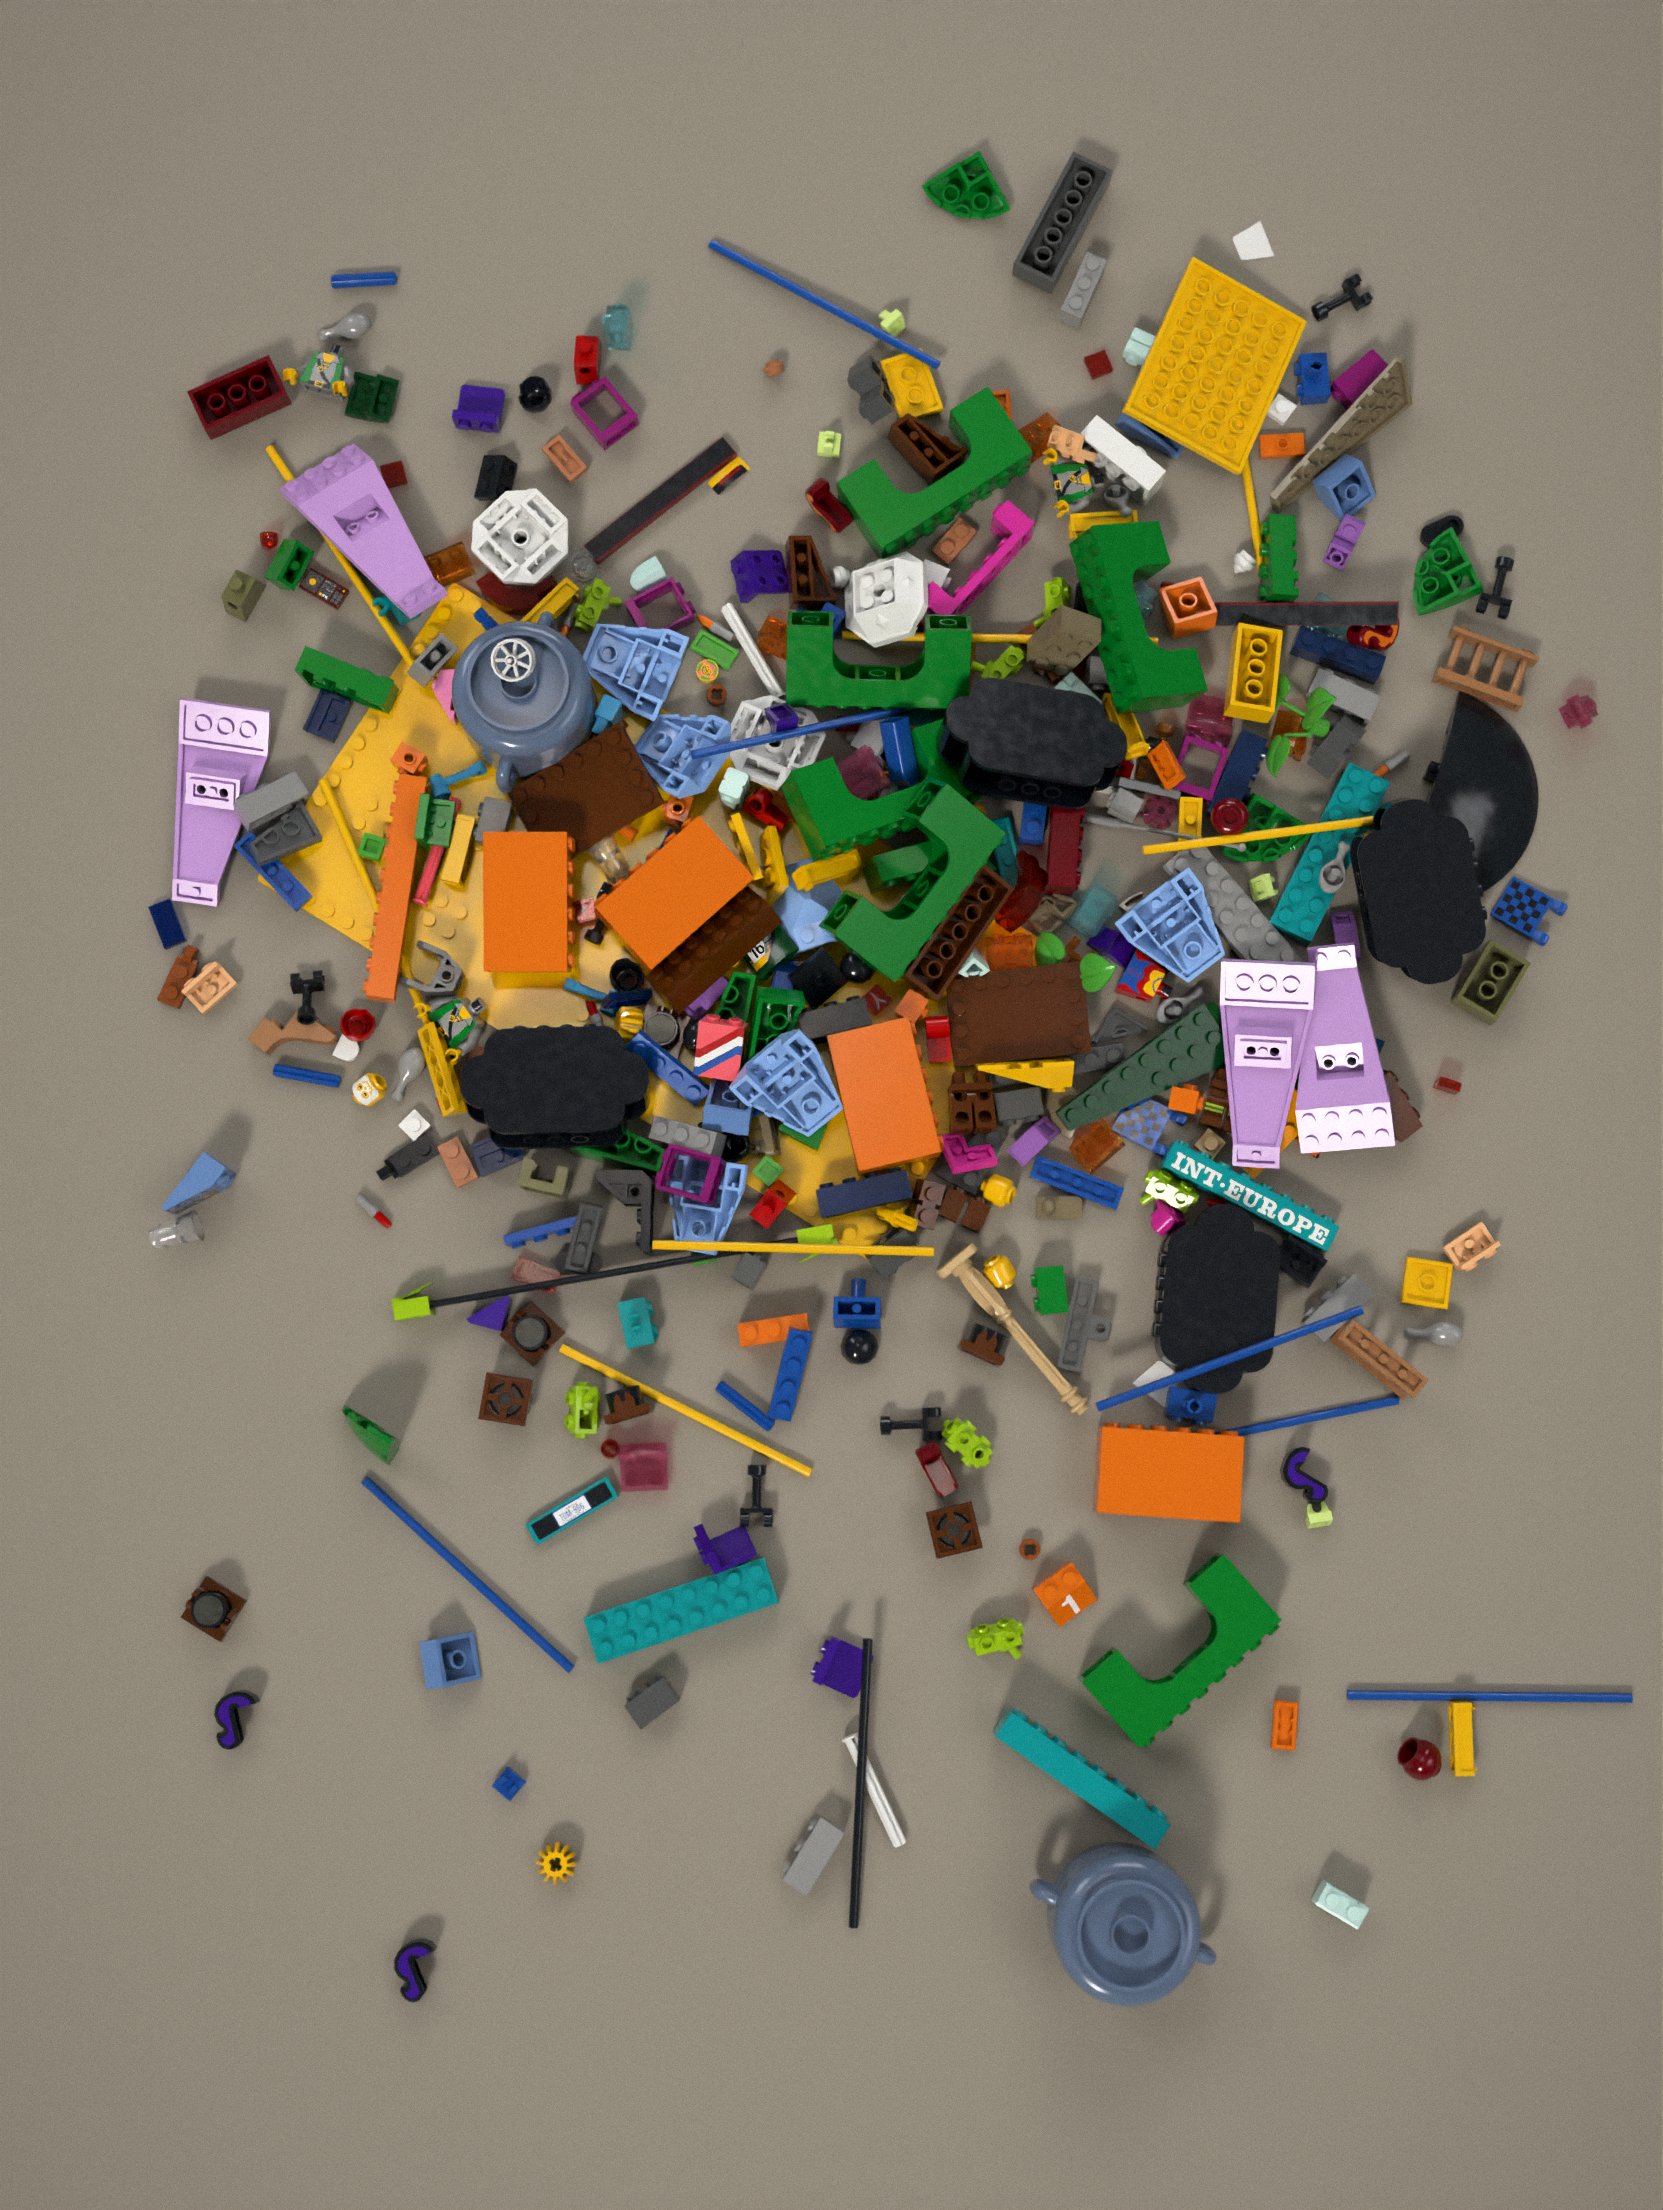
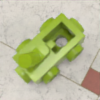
M1064 577L1052 578V581L1044 582V616L1033 622L1037 630L1061 605L1070 608L1072 590Z
M594 578L593 582L590 585L587 584L582 592L583 602L581 605H577L573 613V617H575L574 628L580 632L589 633L593 630L601 612H606L609 606L621 607L622 598L609 597L611 587L607 586L603 580Z
M1011 645L995 662L989 660L985 666L973 661L970 670L981 673L980 679H1006L1011 673L1015 676L1022 669L1023 665L1021 663L1025 659L1026 654L1019 647L1015 648Z
M1155 1168L1153 1171L1149 1170L1143 1182L1146 1183L1145 1192L1147 1193L1139 1200L1143 1206H1146L1154 1199L1156 1201L1159 1199L1186 1213L1189 1206H1195L1199 1195L1195 1193L1196 1189L1189 1182L1179 1181L1173 1178L1172 1174L1168 1171Z
M576 1382V1386H570V1390L566 1391L565 1403L569 1405V1414L565 1415L564 1426L568 1429V1433L574 1434V1438L588 1439V1434H597V1429L599 1428L600 1419L597 1415V1409L601 1397L598 1387H590V1382Z
M958 1417L952 1421L945 1420L942 1426L945 1430L941 1435L947 1440L944 1444L953 1453L958 1450L962 1454L959 1459L967 1467L970 1468L973 1465L978 1469L980 1466L984 1467L990 1462V1455L993 1453L989 1448L991 1443L982 1434L978 1437L974 1433L977 1430L974 1425L968 1420L963 1422Z
M1003 1618L998 1620L997 1623L990 1625H977L974 1629L969 1630L966 1640L969 1649L973 1648L977 1656L1008 1650L1014 1659H1018L1022 1656V1652L1017 1646L1022 1645L1021 1636L1024 1635V1629L1021 1621L1016 1622L1014 1618Z

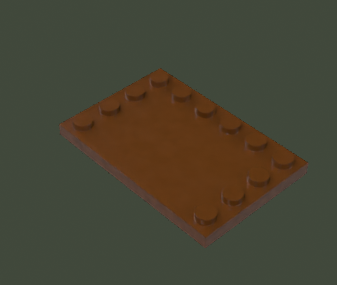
M620 722L568 753L560 761L544 768L520 783L510 793H507L528 832H568L571 834V837L576 842V851L572 853V859L665 803L623 724Z
M1081 961L990 971L983 976L979 974L969 975L968 977L956 975L946 989L953 1067L961 1068L982 1063L1026 1061L1091 1054L1086 990L1083 988L1082 979L1080 978Z

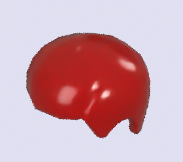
M367 1009L349 1010L345 1012L340 1022L342 1034L350 1041L355 1042L368 1040L374 1033L376 1026L375 1016H372Z

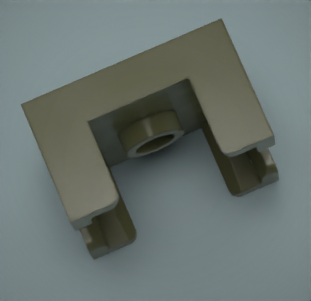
M523 1158L517 1182L521 1189L567 1200L573 1172L569 1168L558 1166L553 1183L552 1180L539 1177L537 1180L540 1166L535 1164L533 1159Z

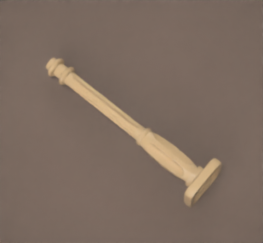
M973 1242L969 1243L935 1273L940 1279L946 1278L951 1273L955 1277L958 1276L973 1299L986 1313L996 1320V1324H1001L1057 1389L1062 1396L1061 1402L1066 1401L1069 1404L1071 1413L1076 1412L1078 1416L1089 1408L1087 1405L1088 1399L1086 1397L1082 1398L1077 1392L1078 1387H1073L1018 1324L1012 1316V1310L1007 1307L993 1285L971 1265L973 1262L969 1257L978 1248Z

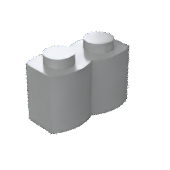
M1120 787L1118 791L1113 790L1105 807L1109 808L1108 814L1121 819L1124 823L1132 824L1145 800Z

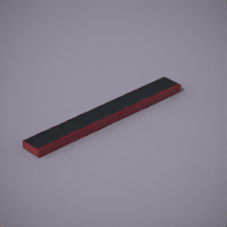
M722 437L584 545L585 550L599 565L737 457V453Z
M1399 601L1215 602V607L1218 611L1215 626H1237L1238 623L1256 626L1398 625Z

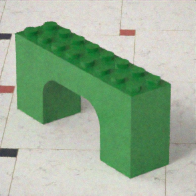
M988 386L950 410L949 428L960 444L968 449L967 454L969 458L963 465L929 487L917 493L899 491L892 485L875 458L837 482L838 500L851 512L853 522L879 559L899 554V551L905 547L906 549L913 547L922 536H930L939 525L950 523L955 518V515L961 511L962 513L969 511L975 502L986 500L992 495L994 490L1005 488L1010 484L1011 479L1016 476L1022 477L1029 471L1033 451Z
M1159 521L1093 525L1069 544L1070 553L1073 557L1088 614L1101 619V642L1098 644L1117 714L1179 708L1207 692L1208 689L1196 648L1163 650L1157 647L1150 640L1146 632L1134 591L1133 582L1147 581L1171 563Z
M788 611L786 705L797 708L804 705H813L816 708L836 706L841 709L849 708V706H858L861 709L881 707L885 710L904 707L906 710L927 708L930 711H937L940 708L947 709L955 698L969 696L972 641L970 615L925 614L923 650L914 662L899 666L846 663L836 655L833 648L834 612Z
M943 719L912 730L911 734L919 778L915 786L887 796L867 801L852 795L847 789L833 757L790 772L781 789L813 861L819 859L827 861L833 858L836 853L842 852L846 854L853 851L855 846L862 844L863 847L873 844L875 839L882 837L885 840L894 836L897 831L908 832L914 829L916 826L906 819L902 813L929 777L949 784L972 805H975L974 803L982 798L981 795L972 793L963 787L958 779V768L946 764L937 753L936 739Z
M930 777L914 796L902 815L929 838L932 846V855L928 865L899 904L889 911L881 912L864 897L845 889L819 924L821 929L874 971L893 982H896L897 979H900L905 974L906 967L912 960L916 959L920 953V948L931 939L937 925L946 919L949 909L960 900L963 890L974 881L975 874L981 867L986 865L989 855L1000 846L1003 841L1002 838L1006 834L949 784Z
M1216 1553L1183 1583L1207 1611L1211 1628L1207 1639L1169 1674L1158 1680L1144 1679L1116 1648L1111 1647L1078 1677L1080 1682L1138 1748L1142 1746L1148 1747L1156 1739L1154 1735L1159 1730L1163 1732L1173 1724L1172 1719L1178 1713L1181 1716L1191 1708L1190 1702L1195 1698L1199 1700L1209 1691L1207 1687L1210 1684L1220 1682L1227 1675L1225 1671L1230 1666H1238L1244 1660L1243 1655L1249 1649L1251 1652L1257 1649L1262 1644L1261 1638L1266 1634L1272 1635L1280 1627L1278 1623L1281 1621V1618L1224 1554Z

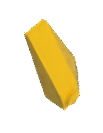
M1068 1058L982 1063L975 1064V1069L1048 1089L1052 1088V1092H1065L1066 1087H1072L1074 1061Z

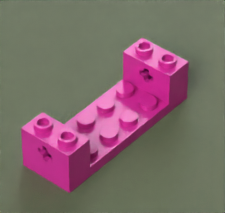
M1009 500L1003 505L1000 503L992 512L993 518L991 519L990 530L1001 540L997 546L998 550L994 555L990 553L982 562L983 567L979 571L974 570L967 579L969 582L964 587L959 586L952 597L932 581L928 585V608L925 614L961 615L1032 539L1035 522Z

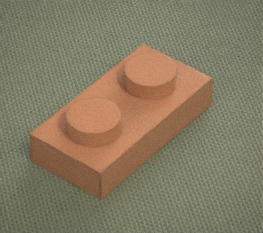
M557 435L542 447L544 454L570 484L588 471L587 466L560 435Z
M959 518L932 548L931 553L948 567L977 535V531L962 518Z
M458 1136L437 1146L458 1189L479 1178Z

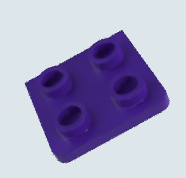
M462 385L458 409H453L452 413L455 428L477 430L486 433H500L505 399L504 390Z
M743 550L730 561L740 603H749L759 594L788 593L787 572L781 551Z
M703 1524L694 1527L697 1537L693 1538L700 1551L699 1554L704 1565L709 1563L714 1575L748 1561L757 1554L745 1527L739 1526L711 1540Z
M834 1636L831 1637L830 1641L825 1639L820 1651L824 1654L821 1662L816 1661L810 1673L814 1676L812 1682L828 1686L849 1697H857L861 1689L863 1649Z

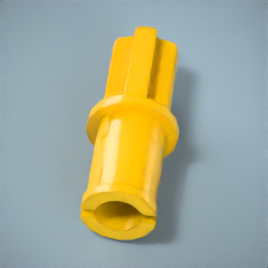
M881 1205L877 1210L878 1218L891 1223L893 1227H902L909 1231H916L919 1224L918 1220L905 1215L904 1211L900 1209L894 1210L886 1205Z

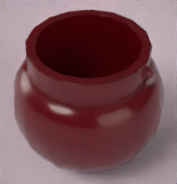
M1231 797L1217 802L1212 808L1210 815L1213 828L1221 835H1234L1243 832L1250 818L1246 805L1239 799Z
M1411 1737L1401 1745L1398 1751L1397 1760L1399 1764L1403 1766L1404 1771L1416 1780H1427L1436 1776L1441 1770V1753L1438 1747L1428 1740H1419Z

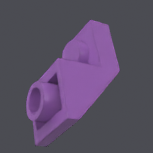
M1346 513L1325 554L1323 562L1343 571L1366 522Z
M1352 910L1329 913L1334 944L1354 942L1356 960L1361 961L1357 925Z
M723 975L684 1011L693 1019L704 1017L713 1004L723 996L729 979Z
M1044 1116L1027 1130L1007 1151L1024 1167L1046 1145L1053 1141L1061 1131Z

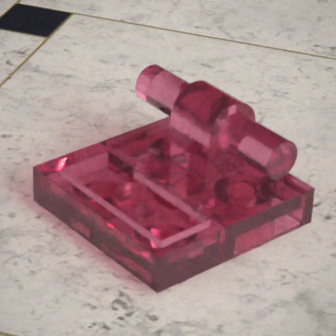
M1202 694L1191 701L1182 737L1185 738L1186 735L1197 734L1204 738L1203 741L1209 743L1217 741L1225 744V747H1227L1233 728V717L1223 716L1225 699Z
M866 745L836 762L847 789L852 795L861 800L869 798L890 785L889 779L873 757V750L870 746L867 748Z
M667 1442L619 1445L620 1452H618V1458L620 1461L621 1492L669 1489Z

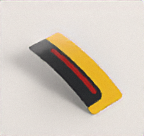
M737 457L708 481V484L720 495L750 468L740 457Z

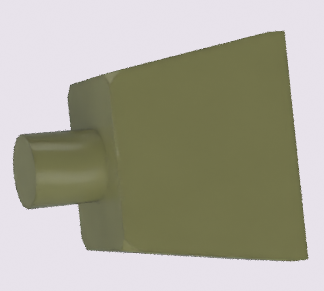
M236 570L221 597L226 613L247 622L266 585Z

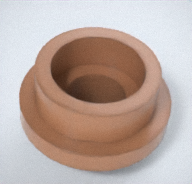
M774 359L765 363L766 368L763 369L768 378L774 377L784 372V362H778V359Z

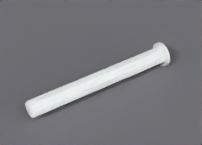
M725 604L722 606L721 612L770 695L784 700L786 692L781 688L733 604Z
M855 1732L843 1738L842 1742L846 1743L857 1767L858 1732ZM867 1757L865 1786L893 1846L899 1847L906 1843V1838Z

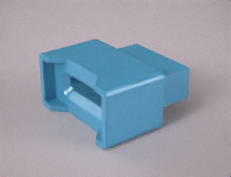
M607 694L603 695L594 713L596 722L591 731L594 732L595 737L616 723L622 722L626 711L621 709L622 701Z

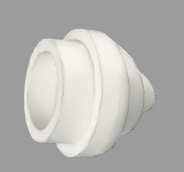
M1242 550L1240 553L1237 552L1234 558V572L1251 571L1256 560L1245 550Z
M836 566L829 571V580L832 587L842 589L847 586L851 577L848 570L842 566Z

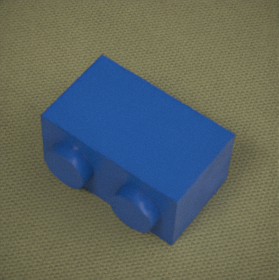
M1023 802L1019 845L1041 847L1047 806Z

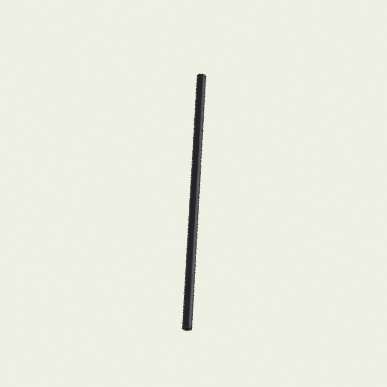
M863 1638L849 1928H858L873 1641L871 1638Z

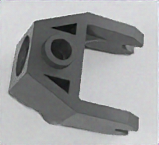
M418 940L417 948L436 956L440 960L437 972L430 984L423 985L405 977H401L399 982L412 990L432 998L457 995L465 977L462 969L445 950Z

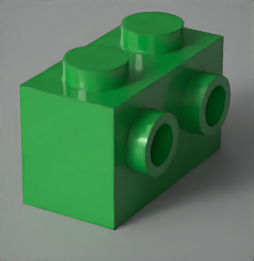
M284 539L264 578L280 589L294 591L314 551L298 540Z
M1063 1265L1035 1268L1033 1270L1034 1274H1030L1031 1287L1036 1288L1037 1297H1033L1034 1310L1039 1311V1316L1069 1312Z

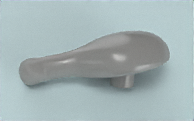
M350 313L343 317L336 326L326 330L320 329L318 331L319 340L326 341L328 338L337 335L349 339L359 338L369 330L371 320L364 313Z
M1115 484L1104 490L1103 496L1105 501L1110 506L1118 508L1121 517H1128L1133 514L1132 509L1127 506L1130 492L1126 487Z
M1343 841L1338 844V852L1334 860L1325 864L1319 874V886L1323 892L1328 894L1337 892L1346 880L1344 858L1346 853L1350 851V845Z
M1201 986L1196 987L1192 993L1184 997L1173 996L1165 999L1156 1010V1019L1165 1025L1174 1023L1186 1014L1192 1002L1205 997L1203 988Z
M412 1047L406 1050L399 1059V1082L396 1089L390 1095L391 1099L397 1102L402 1101L403 1092L407 1084L418 1078L424 1071L426 1059L424 1052L420 1048Z
M1449 1322L1435 1323L1425 1329L1404 1328L1405 1339L1422 1338L1440 1346L1455 1345L1462 1340L1464 1335L1463 1330L1459 1326Z

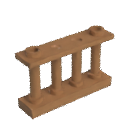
M1454 626L1448 634V637L1455 639L1446 666L1443 668L1439 667L1436 670L1431 682L1517 712L1522 707L1525 699L1519 696L1518 691L1527 666L1533 668L1538 662L1539 656L1534 655L1530 650H1519L1475 634L1464 626ZM1463 643L1476 647L1468 672L1463 676L1455 673L1454 668ZM1484 651L1497 655L1490 678L1486 683L1477 681L1475 678ZM1507 658L1519 664L1510 689L1504 691L1498 688L1497 682Z
M1351 1320L1348 1325L1344 1323L1329 1340L1402 1400L1407 1395L1412 1399L1415 1398L1428 1382L1425 1376L1355 1320Z

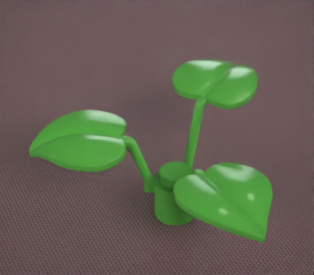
M1283 674L1278 675L1275 710L1282 704L1305 717L1302 721V728L1305 732L1285 733L1283 737L1277 735L1271 741L1266 753V764L1269 772L1274 777H1276L1278 770L1282 767L1290 753V737L1310 738L1312 734L1321 738L1326 736L1330 728V722L1321 717L1337 700L1326 689L1318 687L1309 696L1306 703L1307 711L1303 712L1285 701L1284 698L1290 691V681Z
M1041 932L1035 948V958L1038 965L1061 964L1060 960L1066 955L1063 942L1051 932ZM1089 953L1085 955L1080 963V978L1082 979L1083 988L1091 993L1101 990L1109 982L1117 966L1108 962L1099 954Z

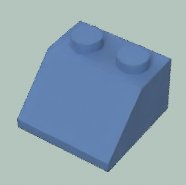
M1347 454L1343 455L1312 481L1319 499L1340 522H1342L1346 513L1352 516L1376 496L1362 461Z
M474 1631L419 1642L426 1689L443 1688L481 1679Z

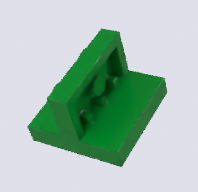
M420 793L414 839L420 848L430 849V846L450 847L456 809L455 801L432 799L430 794Z

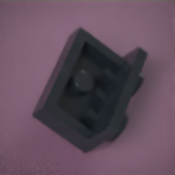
M484 455L474 498L479 501H496L505 491H512L517 463L506 455Z
M1288 1235L1279 1245V1270L1308 1289L1328 1261L1323 1258L1322 1253L1310 1249L1296 1236Z

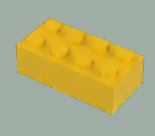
M1238 623L1231 638L1223 716L1261 723L1269 722L1275 712L1283 630Z

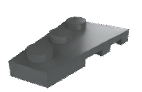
M301 800L290 813H286L272 828L269 827L249 844V849L259 867L322 842V836Z
M998 1129L989 1133H977L967 1142V1146L974 1147L991 1144L997 1156L1008 1134ZM946 1162L934 1174L975 1196L990 1167L952 1174L948 1162Z

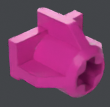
M1159 1199L1155 1202L1157 1209L1151 1214V1227L1156 1233L1166 1235L1168 1232L1176 1231L1186 1224L1181 1211Z

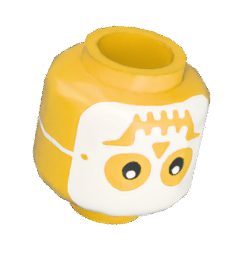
M377 1073L364 1074L353 1083V1099L359 1105L363 1104L368 1107L375 1105L386 1095V1081Z

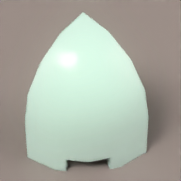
M654 556L634 570L630 582L636 591L642 593L667 580L668 577L657 557Z
M975 947L958 973L964 977L978 974L983 976L990 969L983 955Z

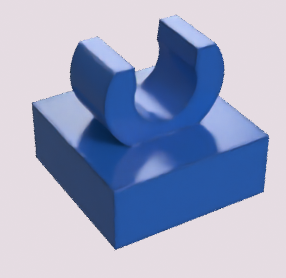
M508 1766L492 1786L506 1799L511 1801L526 1781Z

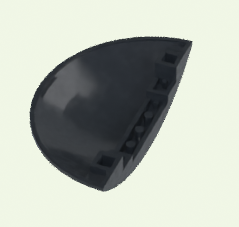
M1458 692L1445 732L1447 737L1442 749L1443 753L1427 803L1434 809L1436 815L1457 818L1466 826L1469 838L1473 839L1475 851L1472 854L1473 860L1477 861L1479 867V874L1476 875L1477 882L1482 885L1484 892L1502 880L1513 869L1527 848L1537 819L1538 785L1532 760L1527 749L1509 723L1488 705L1472 696Z

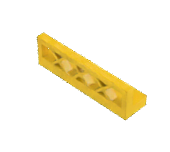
M429 1022L417 1030L442 1116L448 1117L463 1114L466 1112L454 1066L450 1064L452 1059L450 1055L448 1058H445V1052L448 1050L447 1043L436 1028L435 1023Z

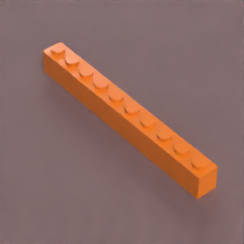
M399 774V780L394 781L393 794H396L395 803L391 802L390 816H393L392 824H388L386 837L390 838L389 846H385L383 852V860H386V866L381 868L380 882H383L382 890H378L376 904H380L379 912H375L373 918V926H376L375 935L371 934L370 948H373L372 957L367 958L366 970L370 972L369 978L364 979L363 993H366L368 1000L396 1003L419 845L414 839L420 793L427 794V777Z

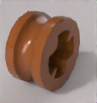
M716 684L709 687L707 690V701L710 705L720 707L726 702L727 691L722 685ZM716 691L718 693L720 691L721 699L718 700L716 698V700H713L712 692Z
M1033 1539L1024 1540L1019 1547L1021 1556L1026 1560L1036 1559L1040 1554L1038 1542ZM1035 1544L1036 1548L1034 1550H1037L1036 1553L1026 1556L1023 1552L1026 1550L1023 1549L1024 1545Z

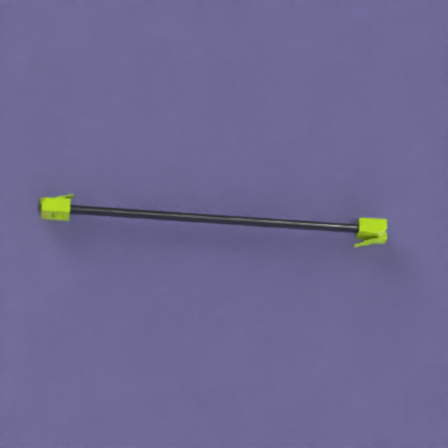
M832 1224L796 1230L797 1237L765 1242L838 1244L837 1237L834 1238ZM718 1251L717 1255L702 1253L434 1301L432 1296L406 1299L421 1293L422 1289L433 1284V1282H430L413 1290L406 1296L391 1299L395 1321H403L435 1315L434 1308L730 1257L745 1254V1252ZM811 1253L809 1257L799 1261L798 1263L800 1264L804 1261H807L819 1255L820 1253Z

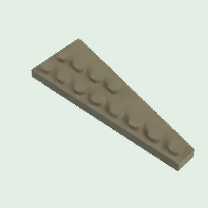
M1398 355L1272 491L1269 496L1272 509L1279 514L1313 486L1312 481L1343 455L1347 454L1350 456L1412 405L1406 362L1402 356Z

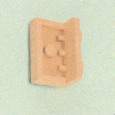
M1057 425L1053 426L1047 447L1058 450V455L1069 459L1072 456L1071 460L1082 464L1085 463V460L1095 462L1097 453L1082 448L1085 435Z
M217 961L206 964L201 970L202 973L196 978L189 979L181 991L203 1015L239 985Z
M1479 1222L1444 1245L1442 1249L1457 1271L1465 1269L1467 1272L1478 1265L1477 1261L1482 1257L1487 1259L1496 1254V1248L1501 1244L1493 1239L1483 1222Z

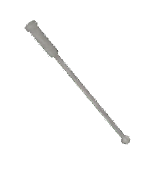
M1085 812V817L1083 818V823L1088 822L1114 828L1126 827L1189 840L1198 837L1124 823L1121 819L1089 814V812ZM1244 843L1221 845L1236 848L1240 852L1246 850Z

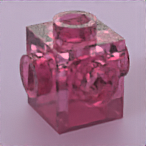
M1577 694L1566 700L1567 704L1558 709L1569 729L1578 726L1581 729L1593 723L1592 718L1599 715L1596 710V703L1588 695L1579 697Z
M1156 796L1149 799L1142 812L1144 823L1151 828L1161 830L1169 828L1175 819L1174 815H1177L1174 803L1169 802L1168 797L1161 798ZM1162 809L1163 814H1159L1157 810Z

